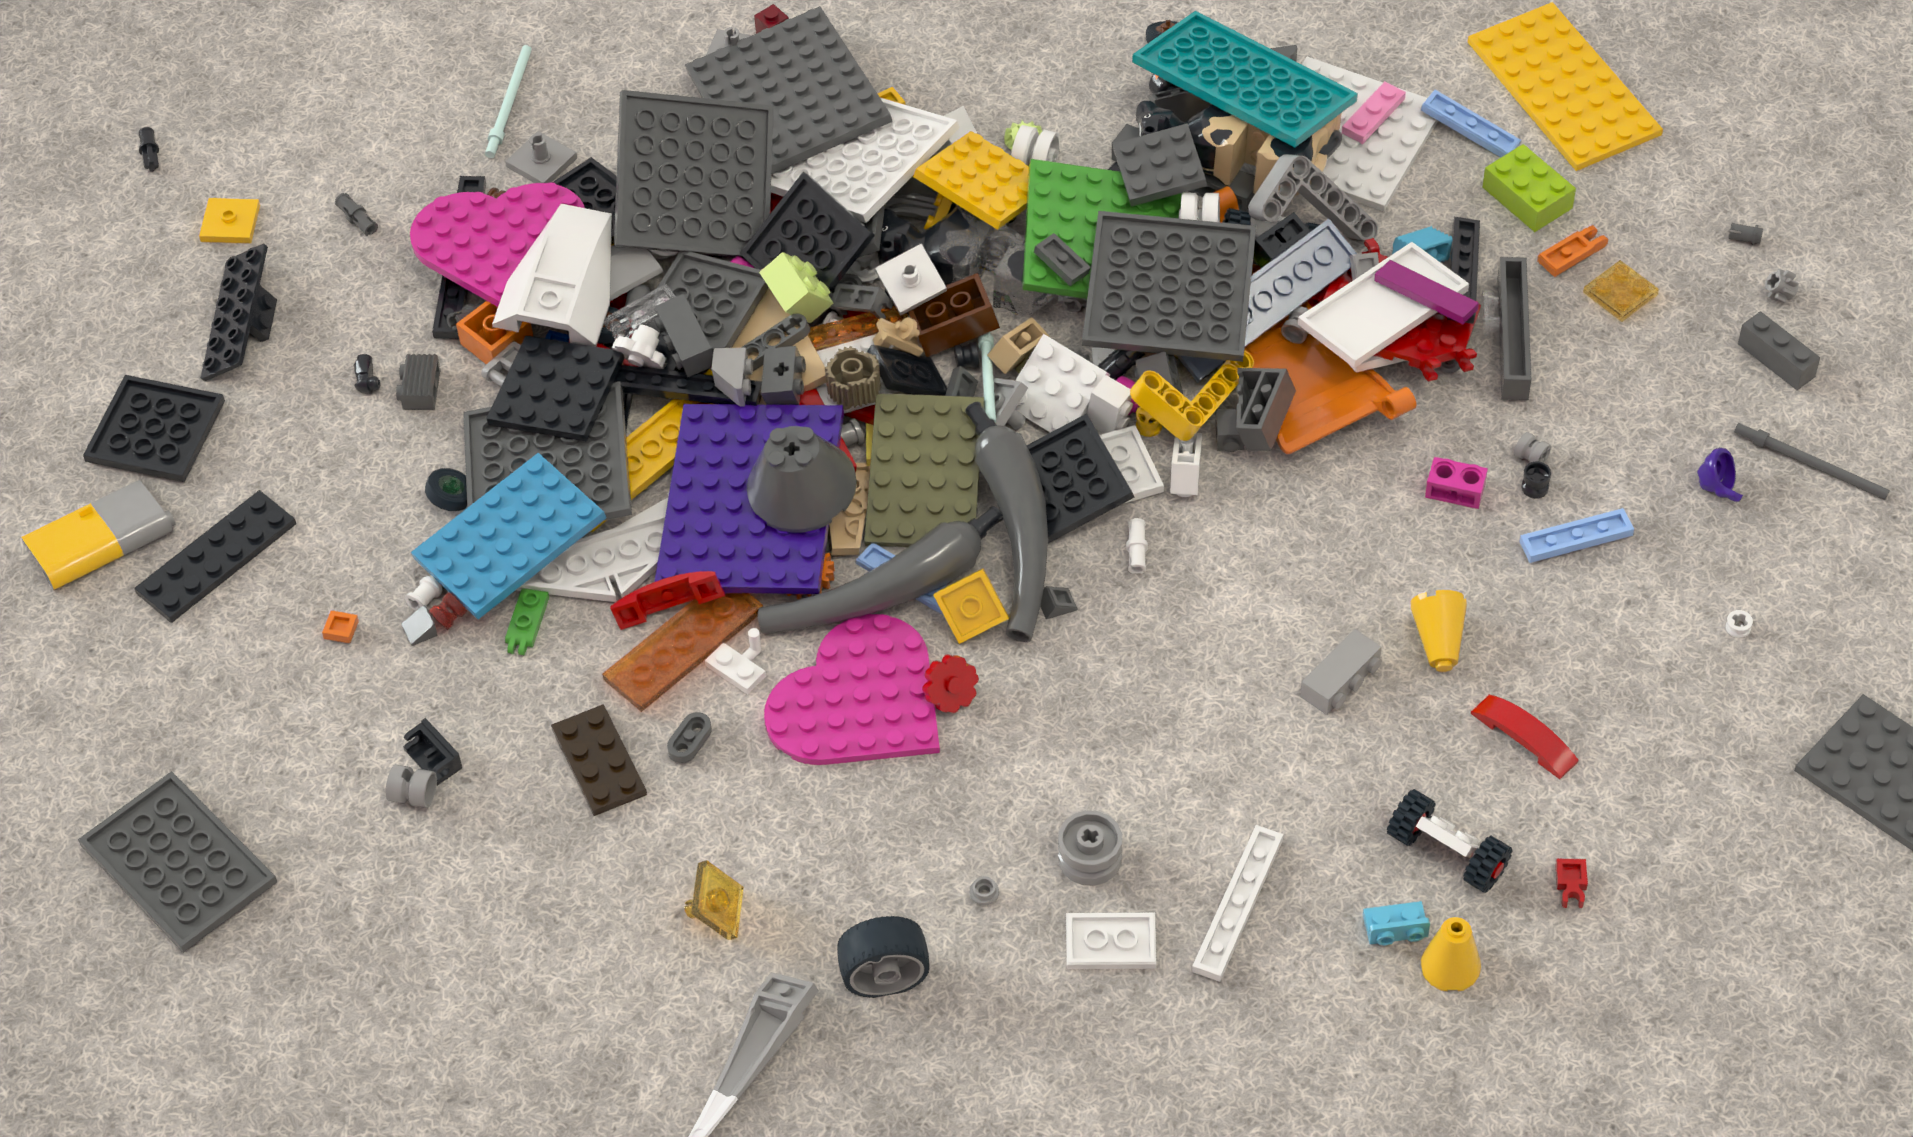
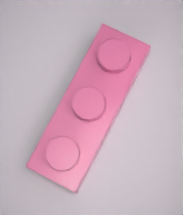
M1384 81L1342 126V134L1363 144L1405 100L1406 92Z

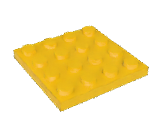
M972 131L916 168L913 176L997 230L1027 209L1029 166Z

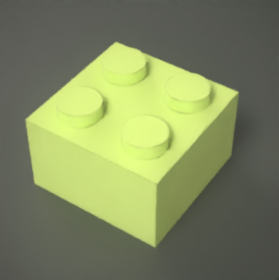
M782 252L759 272L784 311L791 315L802 314L808 323H812L834 304L829 297L830 290L815 276L817 271L808 261L806 263L802 262L795 255L792 257Z

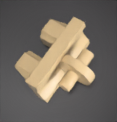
M908 317L902 322L897 321L894 324L880 318L876 323L879 332L873 338L874 345L886 348L893 345L891 349L908 352L918 357L924 352L917 343L920 331L917 330V322L914 319Z

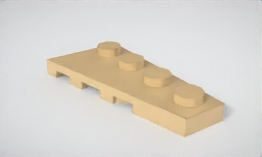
M856 463L857 485L852 502L845 512L842 510L831 519L832 522L829 524L828 532L831 555H859L868 503L870 466H866V463Z

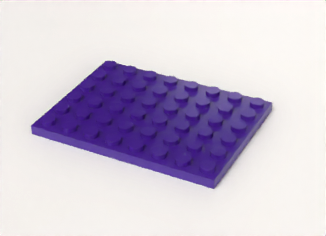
M684 404L655 582L690 572L712 571L716 573L725 593L820 594L829 524L807 532H785L770 527L765 520L753 512L748 500L747 482L756 460L770 437L771 431L776 428L789 426L809 427L815 434L840 447L844 417L843 405L739 406L737 404Z

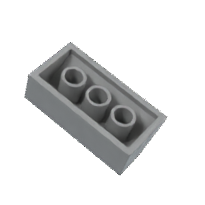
M611 246L610 301L663 272L662 267L648 249Z

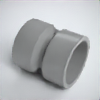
M393 765L386 782V799L402 804L409 800L412 806L430 807L436 791V773L424 769H417L414 772L411 767Z

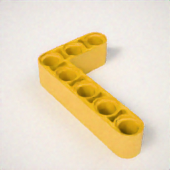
M1245 350L1243 362L1227 360L1192 401L1187 399L1162 376L1151 370L1145 371L1132 386L1130 395L1141 408L1175 437L1183 441H1189L1239 384L1238 368H1252L1254 360Z

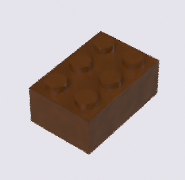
M978 273L946 285V292L908 311L910 318L917 322V330L920 331L918 338L926 357L1000 328Z

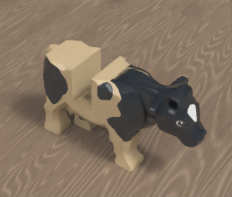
M1144 100L1140 102L1135 114L1140 136L1188 123L1204 174L1216 176L1225 185L1230 186L1244 163L1256 166L1254 194H1256L1282 155L1304 156L1323 172L1327 159L1336 151L1342 141V133L1339 131L1341 114L1297 147H1293L1213 104L1195 114L1186 122L1181 121L1172 110L1157 107L1152 101Z

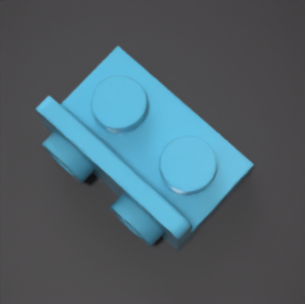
M1422 901L1363 909V918L1369 944L1386 946L1394 941L1401 940L1416 942L1429 935L1430 921L1429 918L1425 917Z

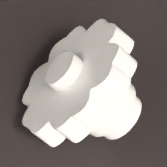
M640 325L638 330H634L631 339L619 336L612 347L613 350L622 352L628 362L639 367L662 369L666 361L662 353L655 351L659 343V332L645 325Z

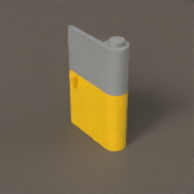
M138 480L21 538L39 563L51 588L55 590L173 532L172 526L176 525L170 511L164 512L143 483Z

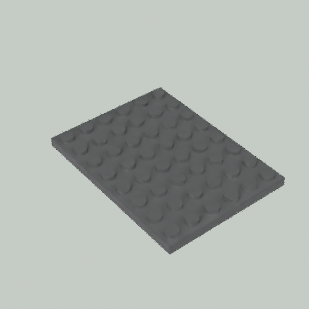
M821 6L810 9L794 18L787 19L771 28H766L750 37L743 38L735 45L720 48L713 53L696 58L692 62L685 64L687 73L702 98L774 105L771 174L893 122L890 112Z

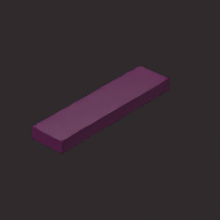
M1389 260L1375 273L1374 281L1461 324H1464L1478 310V302L1392 260Z

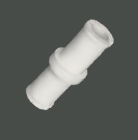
M1140 518L1128 521L1129 540L1126 542V550L1129 552L1128 571L1130 573H1144L1146 571L1145 552L1148 550V542L1145 540L1146 523Z

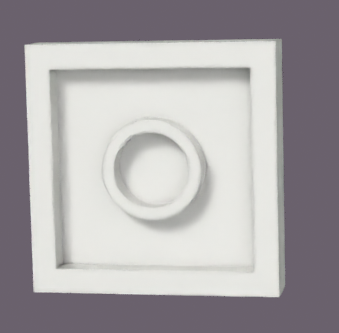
M922 244L875 268L879 279L900 316L947 291L944 282Z

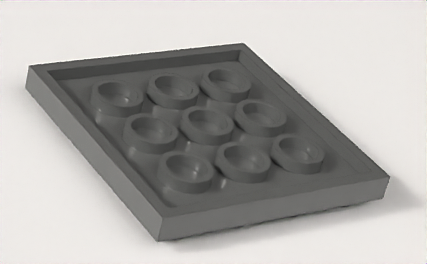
M680 251L633 324L632 329L633 331L638 330L640 325H645L658 331V338L661 334L667 335L665 331L660 333L654 318L658 317L655 306L684 294L712 352H714V348H732L769 287L759 273L760 269L690 251Z

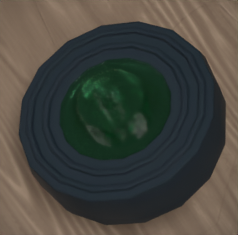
M440 468L433 471L427 478L425 485L427 498L433 505L443 510L460 511L467 507L466 475L451 468Z

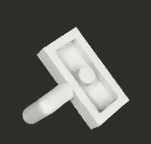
M756 628L748 631L750 647L742 655L725 643H722L705 660L706 667L747 695L766 677V671L752 662L761 652L760 633Z

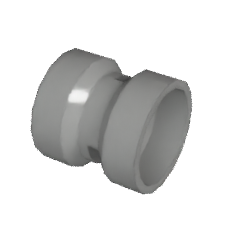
M1299 306L1289 314V320H1286L1281 328V333L1285 339L1295 344L1305 341L1308 332L1298 325V317L1309 309Z
M1526 432L1517 442L1513 454L1520 459L1529 460V463L1535 461L1544 463L1550 454L1552 446L1545 441L1539 442L1533 434Z

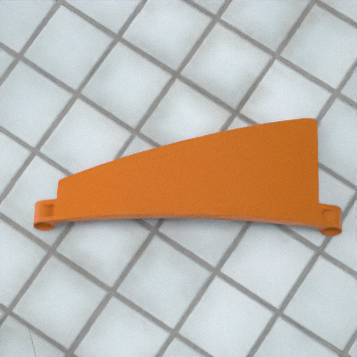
M1228 186L1213 192L1219 193L1221 223L1227 209L1239 210L1236 195ZM1252 265V275L1261 269L1259 265ZM1308 302L1300 306L1309 310L1313 308ZM1289 315L1244 348L1253 357L1254 365L1252 368L1287 369L1296 389L1276 438L1280 449L1286 454H1291L1376 411L1393 420L1415 409L1417 406L1416 399L1408 387H1403L1397 391L1394 390L1373 369L1355 372L1346 361L1308 333L1305 341L1300 344H1295L1285 339L1281 333V328L1285 321L1289 320Z

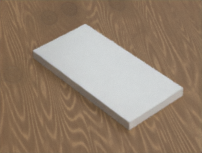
M1411 242L1299 316L1298 325L1355 368L1437 313V311L1374 281L1375 273L1389 260L1405 266L1462 295L1468 292L1469 283Z

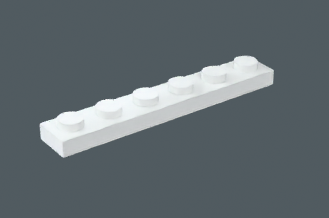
M1258 825L1255 826L1193 963L1192 972L1219 982L1221 981L1282 844L1283 834Z

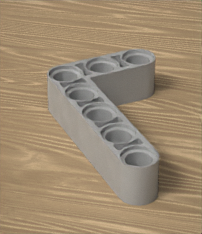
M1282 155L1248 206L1249 215L1253 219L1274 222L1281 217L1296 192H1299L1327 219L1329 218L1348 238L1364 241L1375 238L1378 233V226L1375 220L1304 156Z

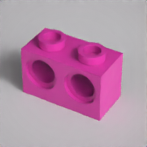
M1434 457L1427 480L1425 498L1479 509L1486 485L1488 468L1475 464L1461 463L1447 458Z

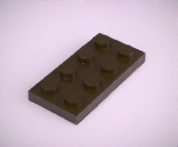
M604 704L551 724L552 731L593 816L647 795L646 788Z

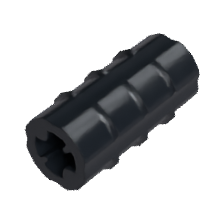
M1115 349L1111 354H1108L1106 359L1099 363L1098 367L1109 373V377L1116 381L1117 378L1126 374L1133 365H1136L1135 360L1141 359L1145 353Z

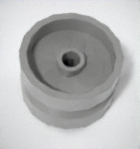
M1085 810L1073 814L1063 822L1058 835V863L1063 874L1073 882L1088 886L1106 883L1117 874L1122 865V832L1118 823L1112 817L1099 811Z

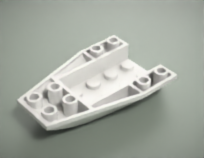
M560 204L507 281L492 324L493 327L519 332L521 323L524 321L568 330L570 343L596 347L610 306L612 214Z

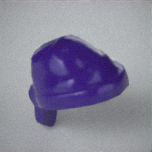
M1719 447L1714 449L1706 456L1704 462L1697 470L1700 486L1703 490L1716 493L1720 498H1728L1732 501L1740 502L1743 495L1733 491L1736 481L1734 459L1726 448Z

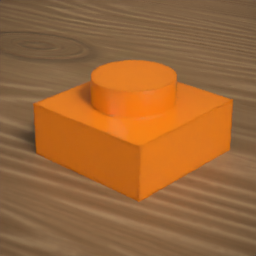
M331 610L322 631L323 638L351 643L359 623L358 616Z

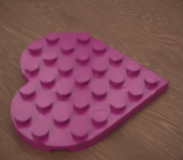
M531 183L512 187L497 199L482 192L455 193L437 197L417 214L411 225L410 241L414 254L425 266L498 307L507 281L560 204L585 207L581 199L574 192L555 183Z
M868 614L850 618L835 626L824 637L818 648L816 666L802 668L789 674L769 694L764 709V720L767 734L773 745L778 750L780 749L791 756V759L810 765H829L940 753L935 705L927 702L922 690L923 685L928 681L925 678V671L930 668L928 650L923 638L908 623L885 614Z

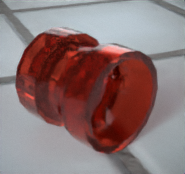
M447 592L442 597V602L439 605H434L428 610L447 631L454 625L455 619L463 617L468 612L450 592Z

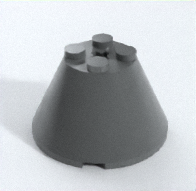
M800 426L776 428L771 431L769 439L749 474L747 482L748 500L753 512L765 520L767 525L785 532L812 531L832 522L831 519L842 510L845 512L852 502L856 491V473L846 453L836 445L815 434L811 428Z

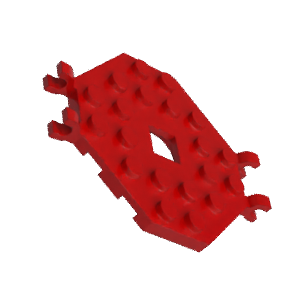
M1374 238L1364 240V245L1368 251L1362 252V254L1378 252L1379 263L1388 258V256L1380 254L1379 245ZM1351 269L1329 284L1323 300L1352 282ZM1479 304L1476 311L1474 324H1461L1456 321L1447 320V316L1437 312L1373 356L1393 361L1394 357L1409 361L1408 365L1419 368L1428 382L1437 380L1438 374L1434 369L1440 367L1441 362L1455 359L1463 372L1471 371L1474 365L1470 362V359L1476 358L1477 353L1472 348H1466L1481 305Z

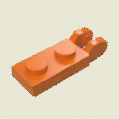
M1591 225L1580 232L1573 233L1540 253L1537 262L1556 277L1603 249L1608 244L1609 239L1601 235L1589 241L1598 232V229Z

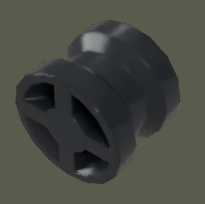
M975 342L963 347L961 345H954L957 367L962 366L964 369L966 367L979 368V356Z

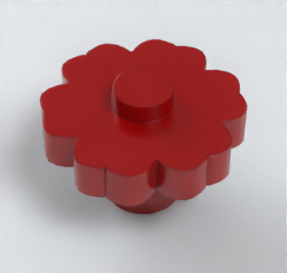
M947 654L942 658L941 662L933 661L930 664V668L925 671V678L928 680L922 687L927 702L935 704L936 709L942 712L956 713L960 705L968 707L977 694L976 689L973 687L979 681L976 668L966 663L965 658L961 656Z

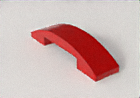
M690 572L668 577L641 587L612 604L610 609L620 630L647 622L646 615L697 599L698 604H703L724 597L725 592L715 572Z
M1489 694L1471 711V715L1493 730L1495 727H1498L1538 757L1537 763L1558 779H1561L1579 761L1570 748L1551 729L1529 712L1510 701Z

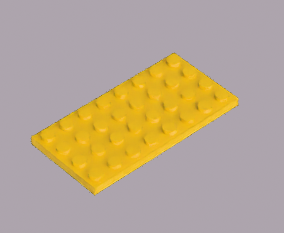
M1553 2L1468 36V44L1575 171L1662 135L1663 128Z

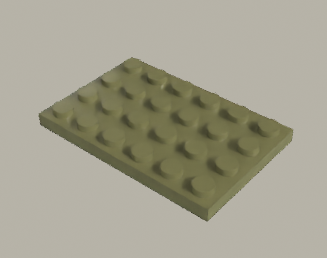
M907 394L876 395L865 546L875 543L878 546L909 547L940 523L952 521L969 522L973 518L977 519L980 469L975 462V446L978 435L975 432L976 427L966 414L965 409L974 402H980L984 409V397Z

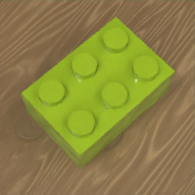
M1524 144L1485 167L1482 188L1534 232L1573 209L1576 188Z

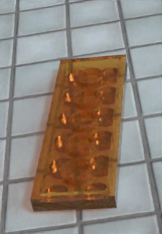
M725 593L724 597L703 604H698L697 599H695L602 673L603 680L642 712L706 660L722 643L729 641L758 617V610L760 607H763V604L749 593Z

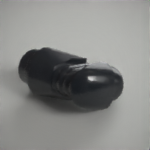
M360 354L353 365L357 383L354 386L361 393L372 394L373 390H379L381 383L377 376H373V358L367 354Z

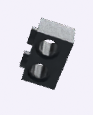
M1295 212L1291 213L1255 239L1254 261L1260 268L1264 267L1311 231Z

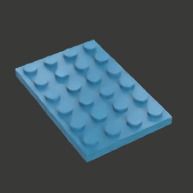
M537 453L415 548L411 554L431 576L479 620L605 520L606 515L601 508L542 455Z

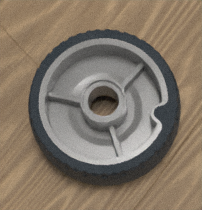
M882 916L865 920L847 929L841 935L837 944L838 963L845 987L848 991L858 996L876 998L907 992L923 982L930 970L929 953L922 929L918 923L908 918Z

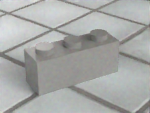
M1354 629L1301 681L1300 697L1326 715L1334 708L1339 709L1345 702L1346 696L1352 690L1354 692L1357 691L1369 673L1373 674L1378 670L1382 662L1380 659L1381 646Z

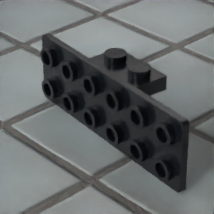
M264 243L252 247L239 255L230 257L225 263L205 359L202 364L203 368L200 378L203 381L210 380L243 364L249 333L260 342L269 340L277 299L260 285L268 246Z

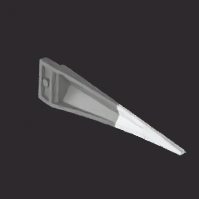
M773 972L768 975L753 996L725 1067L688 1137H708L805 1018L802 1013L819 991L814 983Z

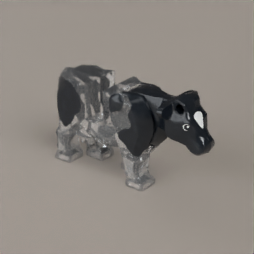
M956 204L950 214L920 233L909 221L897 217L895 212L890 209H884L880 248L878 251L879 265L922 244L945 286L976 273L979 274L981 279L985 270L994 274V308H1004L1018 316L1032 315L1056 296V294L1022 290L1025 234L1020 235L1016 230L1008 227L1009 222L997 230Z

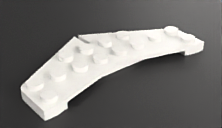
M668 498L613 529L579 539L515 591H521V588L545 591L550 595L617 602L611 582L615 581L620 596L623 598L633 592L657 570Z

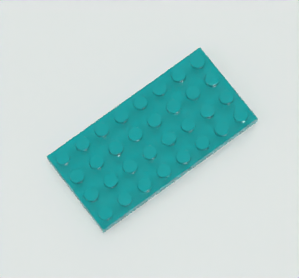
M1197 11L1182 19L1133 53L1132 63L1293 147H1297L1357 102L1358 93Z

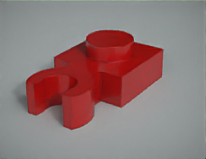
M1556 858L1557 890H1564L1561 899L1562 907L1567 908L1568 899L1575 898L1578 900V907L1583 908L1585 894L1582 890H1587L1588 886L1586 859Z

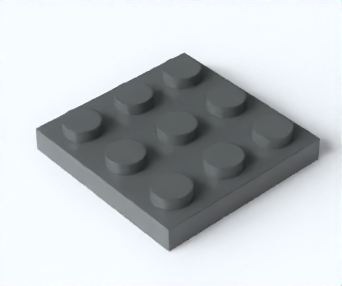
M1188 123L1112 144L1131 207L1207 186Z

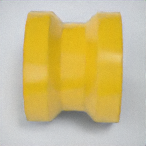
M1139 407L1137 409L1136 428L1139 434L1145 437L1158 435L1162 430V425L1143 408Z

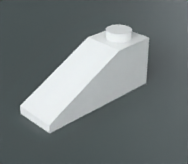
M1196 433L1189 441H1183L1175 437L1170 494H1176L1180 497L1198 495L1202 433Z

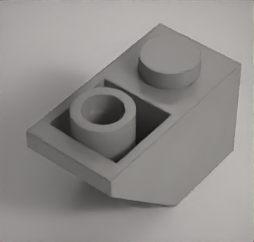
M714 348L712 373L715 386L737 405L745 406L746 395L751 394V381L748 379V375L753 374L752 358L748 359L746 348Z

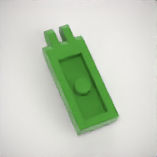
M521 588L505 636V643L508 644V653L514 654L516 646L519 645L518 654L525 656L527 647L534 646L549 600L548 592Z

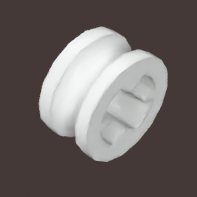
M1732 611L1727 617L1726 630L1733 637H1746L1751 631L1753 620L1751 615L1745 611ZM1738 621L1744 623V625L1741 624L1740 627L1735 626L1734 624H1737Z

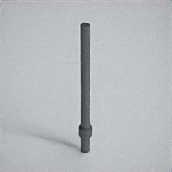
M1738 423L1734 430V433L1752 440L1756 446L1764 448V446L1884 500H1886L1890 492L1887 488L1770 437V433L1761 429L1756 431Z

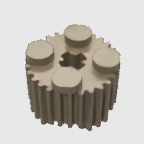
M850 346L849 348L844 347L843 350L838 349L834 359L831 358L830 362H827L825 367L827 391L830 398H833V402L837 401V405H843L844 410H848L852 406L856 408L857 405L862 407V404L875 403L876 395L881 390L879 363L876 355L869 354L868 352L864 353V351L858 352L856 348Z

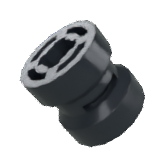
M1539 461L1528 463L1525 466L1521 488L1526 496L1538 499L1548 493L1551 479V469L1549 466Z

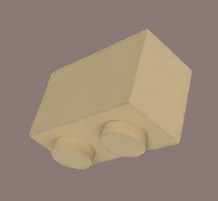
M1031 317L1002 336L987 356L1006 374L1017 367L1034 351L1043 334L1048 337L1050 336Z

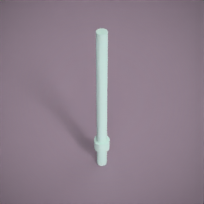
M524 45L521 49L495 126L489 132L487 138L489 143L485 151V156L488 158H494L498 145L502 144L505 136L503 131L532 48L528 45Z
M991 332L979 336L978 348L982 356L984 409L989 419L994 420L996 423L993 362L987 356L994 347V338Z

